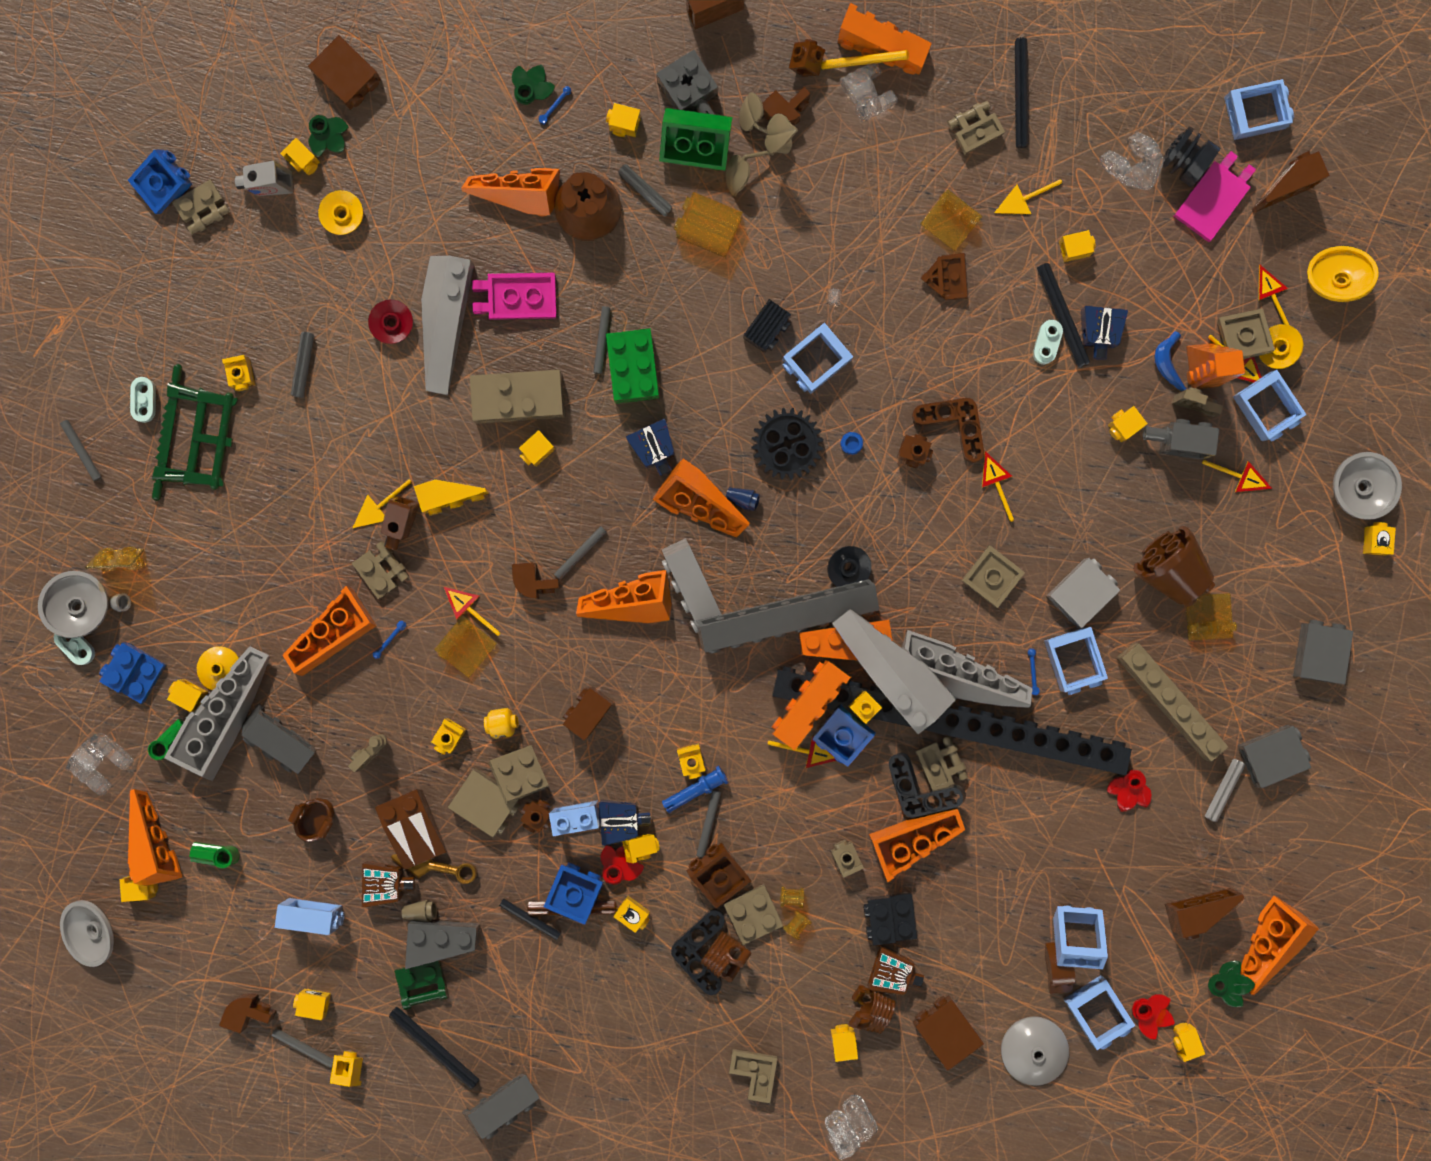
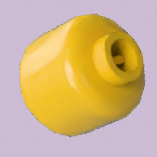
M509 708L491 710L484 717L485 732L494 739L511 737L515 733V728L519 727L518 716L513 715Z

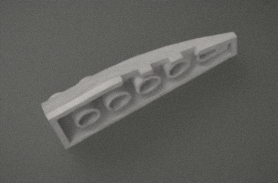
M449 255L430 256L421 299L425 387L428 392L443 395L449 394L474 270V264L469 259Z
M849 609L832 623L872 680L917 734L934 723L956 700L924 662L917 660L905 648H901L891 641L890 637L880 633L872 624L853 610Z
M907 630L902 647L909 651L917 660L924 662L954 698L1001 706L1030 707L1032 698L1031 687L1008 675L1004 677L999 675L995 668L988 664L984 667L974 661L975 657L969 654L964 656L956 652V647L948 643Z
M249 646L230 668L231 671L224 679L221 678L217 682L216 688L201 700L200 706L186 717L164 758L203 778L213 781L245 721L262 681L270 656Z

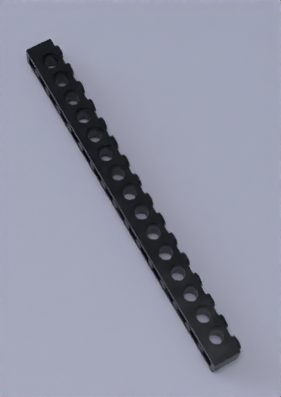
M783 666V670L777 669L772 696L787 700L792 698L797 700L801 692L792 690L791 683L793 680L801 679L803 683L805 680L810 682L815 674L805 671L804 675L796 674V669ZM849 681L848 685L842 684L840 686L841 689H845L847 692L846 700L839 702L835 698L826 706L827 709L836 710L841 705L850 713L856 715L848 706L863 691H866L878 704H880L881 700L888 698L879 687L871 686L870 690L861 688V683ZM892 703L888 711L880 710L872 717V719L911 727ZM959 706L958 710L948 708L934 723L924 729L925 731L1121 775H1127L1132 749L1125 747L1126 743L1112 740V744L1104 743V738L1090 735V739L1081 737L1082 733L1068 730V734L1059 732L1060 728L1049 725L1046 726V729L1037 728L1038 723L1026 720L1024 724L1015 723L1016 718L1004 715L1001 720L993 718L994 713L981 711L979 715L971 713L972 708ZM949 714H954L957 718L953 726L946 724V717ZM975 718L978 721V728L970 731L968 729V722ZM997 723L1000 726V732L998 735L992 736L990 727ZM1019 728L1022 731V737L1020 740L1014 741L1012 732ZM1041 733L1044 736V742L1037 746L1034 743V737ZM1063 738L1066 746L1063 750L1059 751L1056 748V742ZM1085 743L1088 751L1085 755L1081 756L1078 748L1081 744ZM1107 748L1110 752L1109 758L1102 760L1100 753L1103 749Z

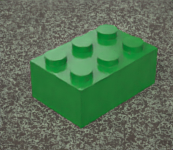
M666 108L662 121L659 162L726 171L733 117Z
M651 328L607 333V348L615 404L660 399Z

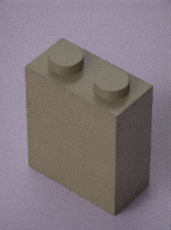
M475 768L448 808L491 837H494L497 833L500 835L503 833L508 825L505 820L509 814L514 816L520 804L517 803L519 799L506 804L497 782Z

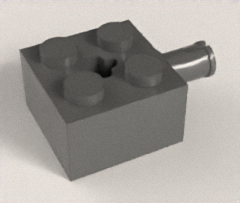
M692 50L656 73L657 82L674 109L691 112L696 109L699 113L715 115L707 102L718 95V86L695 50ZM685 82L691 83V86H688L687 84H683V83H685Z
M1177 419L1176 422H1170L1169 425L1163 428L1145 426L1143 440L1161 442L1159 454L1204 460L1216 455L1219 428L1212 427L1213 424L1199 422L1198 425H1192L1189 420Z

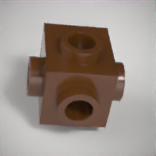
M805 39L804 42H795L789 69L802 77L819 76L825 49L811 39Z
M915 434L914 437L905 435L897 458L906 461L905 465L909 467H922L925 465V462L929 463L933 450L930 447L932 443L927 442L928 438ZM913 449H917L919 454L914 453Z
M534 799L531 804L526 802L520 812L523 815L520 820L524 823L523 827L532 833L535 831L540 832L543 828L547 830L551 824L549 813L552 811L551 805L542 799ZM533 813L539 814L540 819L538 821L532 818Z

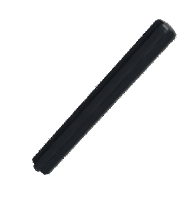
M1024 37L1016 38L1015 129L1017 148H1026L1029 144L1027 38Z
M1044 263L1038 266L1037 270L1059 323L1063 328L1076 364L1079 368L1090 364L1089 357L1049 263Z
M395 1007L389 1014V1018L469 1089H473L479 1081L477 1076L399 1007Z

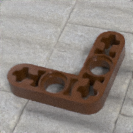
M961 398L922 404L913 410V422L919 426L957 421L964 459L970 463H975L983 457L984 446L978 409L973 399ZM964 403L972 407L968 414L969 418L974 417V420L962 422V419L966 418V412L961 411ZM947 406L950 409V416L942 418L938 413L939 407ZM930 407H934L936 420H932L933 415L927 416L925 421H922L920 417L917 418L916 414H919L920 409H923L924 413H929L932 411ZM967 424L973 425L976 429V433L972 437L964 433V427ZM977 438L978 442H974L973 445L975 450H979V454L973 458L972 455H968V451L971 450V443L966 444L965 440L972 441Z

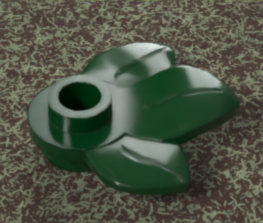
M543 65L532 67L527 72L522 67L517 66L512 73V82L516 87L514 96L517 102L522 105L531 104L534 100H544L555 89L553 83L545 82ZM528 91L530 94L528 97H523L522 93Z
M314 116L309 122L311 135L308 143L312 152L318 157L326 149L335 153L343 152L345 142L341 134L349 128L346 122L339 117ZM319 124H324L322 130H317Z
M1230 961L1223 964L1219 974L1213 975L1208 982L1210 992L1217 997H1222L1223 1001L1231 1007H1242L1243 998L1241 995L1249 993L1255 987L1254 981L1240 974V961ZM1222 981L1225 985L1224 988L1218 990L1215 987L1216 982Z

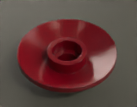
M393 299L383 300L372 308L368 318V326L372 335L380 342L396 344L405 340L411 333L413 316L404 303ZM390 320L396 321L394 327H389Z

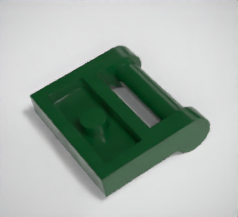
M440 960L405 969V967L395 969L394 972L404 1010L410 1009L416 1004L439 998L441 1000L449 998ZM435 983L438 985V990L411 997L409 995V990Z

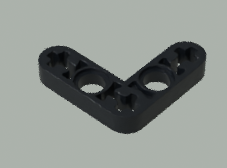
M897 753L890 758L889 769L902 811L907 817L915 818L956 808L964 803L966 792L958 785L921 793L909 756L905 753ZM898 758L900 761H904L905 765L902 766V770L900 766L895 764ZM902 771H903V773H905L906 771L908 772V774H905V775H903V776H901V777H899V775H898V774L902 773ZM903 779L911 782L912 788L910 791L902 788L901 782ZM953 791L960 796L957 802L955 799H949L945 802V797L950 796ZM930 796H936L939 799L938 807H932L929 804L928 799ZM911 801L913 805L920 804L921 802H923V806H920L917 809H915V812L913 809H909L908 805L911 804Z
M711 909L673 943L671 948V955L703 992L708 995H715L721 990L722 983L720 977L717 978L704 965L701 972L693 973L690 970V965L694 961L701 963L703 958L697 950L724 926V915L717 909ZM711 915L714 917L720 916V924L716 925L713 923L709 927V930L712 931L711 933H708L707 929L701 925L702 922L707 925L711 921ZM695 929H700L704 932L705 936L703 940L695 941L691 936L692 932ZM678 945L680 947H687L685 949V953L689 957L692 953L694 954V956L691 957L686 964L683 963V961L686 960V957L683 954H676V946ZM707 970L710 972L707 974L709 980H716L715 989H713L712 987H710L709 989L707 988V981L704 979V977L701 981L698 979L702 977Z

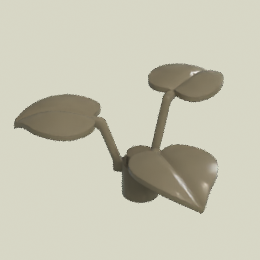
M752 92L746 96L741 106L739 124L745 131H751L755 126L758 130L766 133L765 146L768 151L747 154L742 158L736 154L730 159L726 168V184L730 193L735 197L745 187L750 177V165L746 160L765 155L773 156L776 152L788 154L792 147V138L798 132V129L783 114H775L769 121L767 129L760 126L758 121L763 117V104L761 99Z

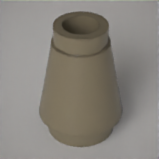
M424 900L402 907V918L404 920L430 922L437 917V906L434 901Z

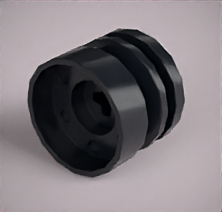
M1190 126L1175 138L1165 152L1160 166L1165 169L1171 161L1174 162L1169 173L1173 174L1181 167L1183 171L1179 180L1189 187H1193L1210 166L1221 148L1210 140H1207L1201 147L1197 145L1201 134L1198 132L1190 140L1189 137L1194 130Z

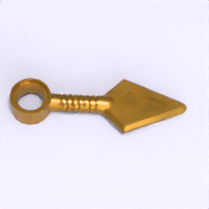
M397 854L392 855L391 859L402 866ZM430 859L407 869L417 878L431 870L455 875L457 880L463 884L471 883L477 877V869L471 863H464L457 867L439 862L436 863ZM463 867H469L473 872L469 880L461 877Z

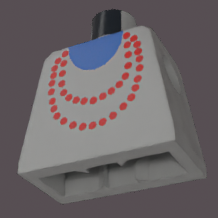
M276 161L247 165L243 167V175L235 177V185L237 189H246L257 196L292 194V171Z

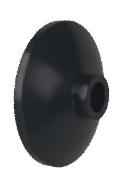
M844 546L836 550L830 557L827 565L828 576L837 587L868 580L871 573V560L861 548ZM850 563V568L845 570L844 565Z

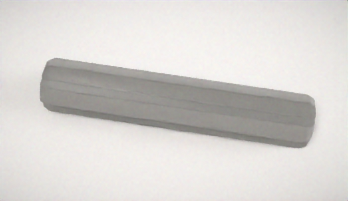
M1232 760L1205 814L1207 819L1213 822L1218 821L1245 767L1242 761Z

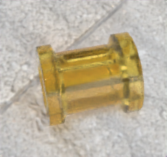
M781 886L780 907H784V905H797L799 908H803L804 888L800 887L797 890L786 889L785 886Z
M796 910L793 919L788 925H784L783 929L793 938L799 940L801 938L800 934L807 925L812 924V921Z

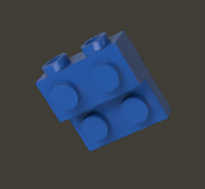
M154 149L128 179L129 183L155 214H161L174 199L180 198L192 185V182L189 180V172L182 167H178L175 163V155L168 150Z
M122 642L121 645L117 644L111 652L113 659L110 664H105L99 672V675L102 676L99 682L118 693L127 695L140 704H144L166 664L128 642Z
M839 705L816 731L812 740L816 742L818 747L832 754L836 761L848 767L872 740L876 732L843 706Z
M568 862L567 866H560L543 907L586 925L604 882L600 881V875L591 871L586 875L579 872L581 867Z

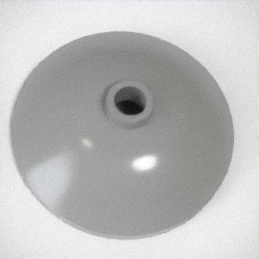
M1362 452L1352 455L1340 464L1334 475L1333 493L1338 505L1347 514L1358 519L1370 520L1388 514L1396 506L1401 496L1402 481L1398 469L1388 458L1378 453ZM1360 483L1364 485L1363 491L1359 489Z
M68 571L53 577L42 589L38 600V613L42 623L54 634L65 638H79L90 634L101 625L108 610V596L104 586L92 575L81 571ZM81 604L80 610L75 611V606Z
M78 900L67 905L60 919L61 936L67 950L75 960L85 966L95 967L103 964L111 956L114 945V934L109 919L99 907L91 902Z
M1036 1016L1026 1017L1015 1022L1006 1031L1001 1043V1057L1007 1071L1016 1080L1027 1085H1044L1055 1080L1065 1069L1069 1058V1045L1063 1031L1052 1021ZM1037 1051L1042 1053L1039 1058L1034 1057Z

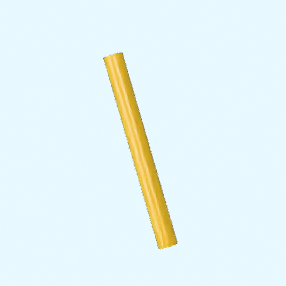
M904 50L823 60L821 68L824 70L908 60L909 52Z

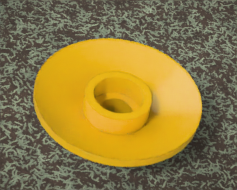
M337 190L327 194L322 199L318 209V216L321 224L327 231L336 235H346L355 231L361 224L363 207L360 200L351 192ZM345 211L346 216L339 218L340 212Z
M1279 324L1269 328L1275 350L1273 353L1260 355V359L1264 364L1274 369H1284L1293 365L1303 352L1304 343L1300 332L1286 324ZM1286 345V350L1280 352V347Z
M213 647L205 651L197 663V675L200 682L206 688L214 690L217 682L221 678L224 679L231 671L230 668L239 659L238 655L226 647ZM215 665L220 666L219 673L214 672Z

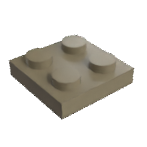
M1263 308L1220 317L1217 320L1224 347L1242 350L1243 359L1274 352L1275 348Z
M988 545L961 581L995 608H998L1025 572L992 546Z
M531 745L489 761L490 768L506 804L544 790L549 786Z
M764 884L724 902L726 911L742 945L783 927V923Z

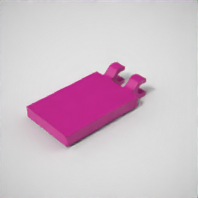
M1232 151L1225 156L1220 164L1216 161L1211 164L1173 216L1208 242L1214 238L1251 188L1246 182L1256 170L1248 164L1238 177L1228 171L1229 167L1238 157Z
M555 273L488 274V280H472L473 292L488 291V303H473L474 314L489 313V320L556 319Z

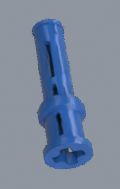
M718 765L716 770L705 776L702 775L698 778L697 782L662 800L664 808H667L666 811L671 813L703 793H712V789L723 783L728 784L729 781L722 768Z

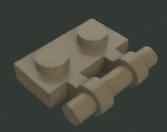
M988 101L981 104L977 103L971 107L972 109L963 114L960 112L954 115L953 119L947 121L950 129L957 126L960 127L961 131L955 133L954 136L964 155L1005 133L995 113L986 116L985 111L991 109ZM974 117L978 118V122L970 126L968 125V120Z
M211 179L172 202L185 223L193 219L194 223L187 227L192 235L198 231L206 230V226L216 220L218 222L223 220V216L230 213L226 204L218 208L217 204L224 201ZM209 209L211 210L210 214L203 218L200 217V214Z
M383 541L376 545L380 552L379 555L375 556L369 550L352 563L379 600L398 587L393 578L398 576L401 582L409 578L404 571L406 568L402 563L399 564L393 556L394 552L392 549L384 547L385 543ZM384 560H386L392 568V570L388 573L381 564V562H383Z
M383 734L372 736L366 749H359L350 758L352 762L348 767L354 773L363 770L387 744L386 736Z
M950 736L942 739L945 746L943 749H939L937 742L915 750L932 791L953 785L954 782L951 775L956 773L960 781L968 778L965 771V763L961 762L957 753L958 747L956 743L953 744ZM946 755H949L953 764L950 768H947L943 759Z

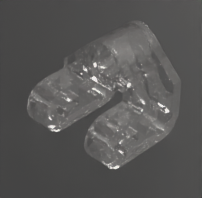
M878 63L867 64L862 68H858L855 72L840 78L839 81L844 93L849 94L856 106L855 112L861 122L871 119L898 102V98L893 90L880 96L877 95L872 80L882 73Z
M1136 132L1127 138V143L1131 151L1142 158V163L1138 162L1131 167L1125 157L1111 150L1099 157L1102 167L1106 172L1113 175L1115 180L1120 181L1126 186L1149 190L1155 185L1164 162L1158 144L1152 138L1140 132Z
M97 733L73 752L66 765V769L71 771L75 777L79 778L80 782L85 783L95 793L104 796L112 786L107 779L95 770L97 766L107 757L119 768L127 770L134 762V759L110 737L103 733Z
M851 1095L844 1101V1113L834 1110L825 1119V1125L829 1132L826 1136L840 1160L852 1156L859 1150L860 1143L869 1140L878 1130V1126L866 1103L858 1095Z

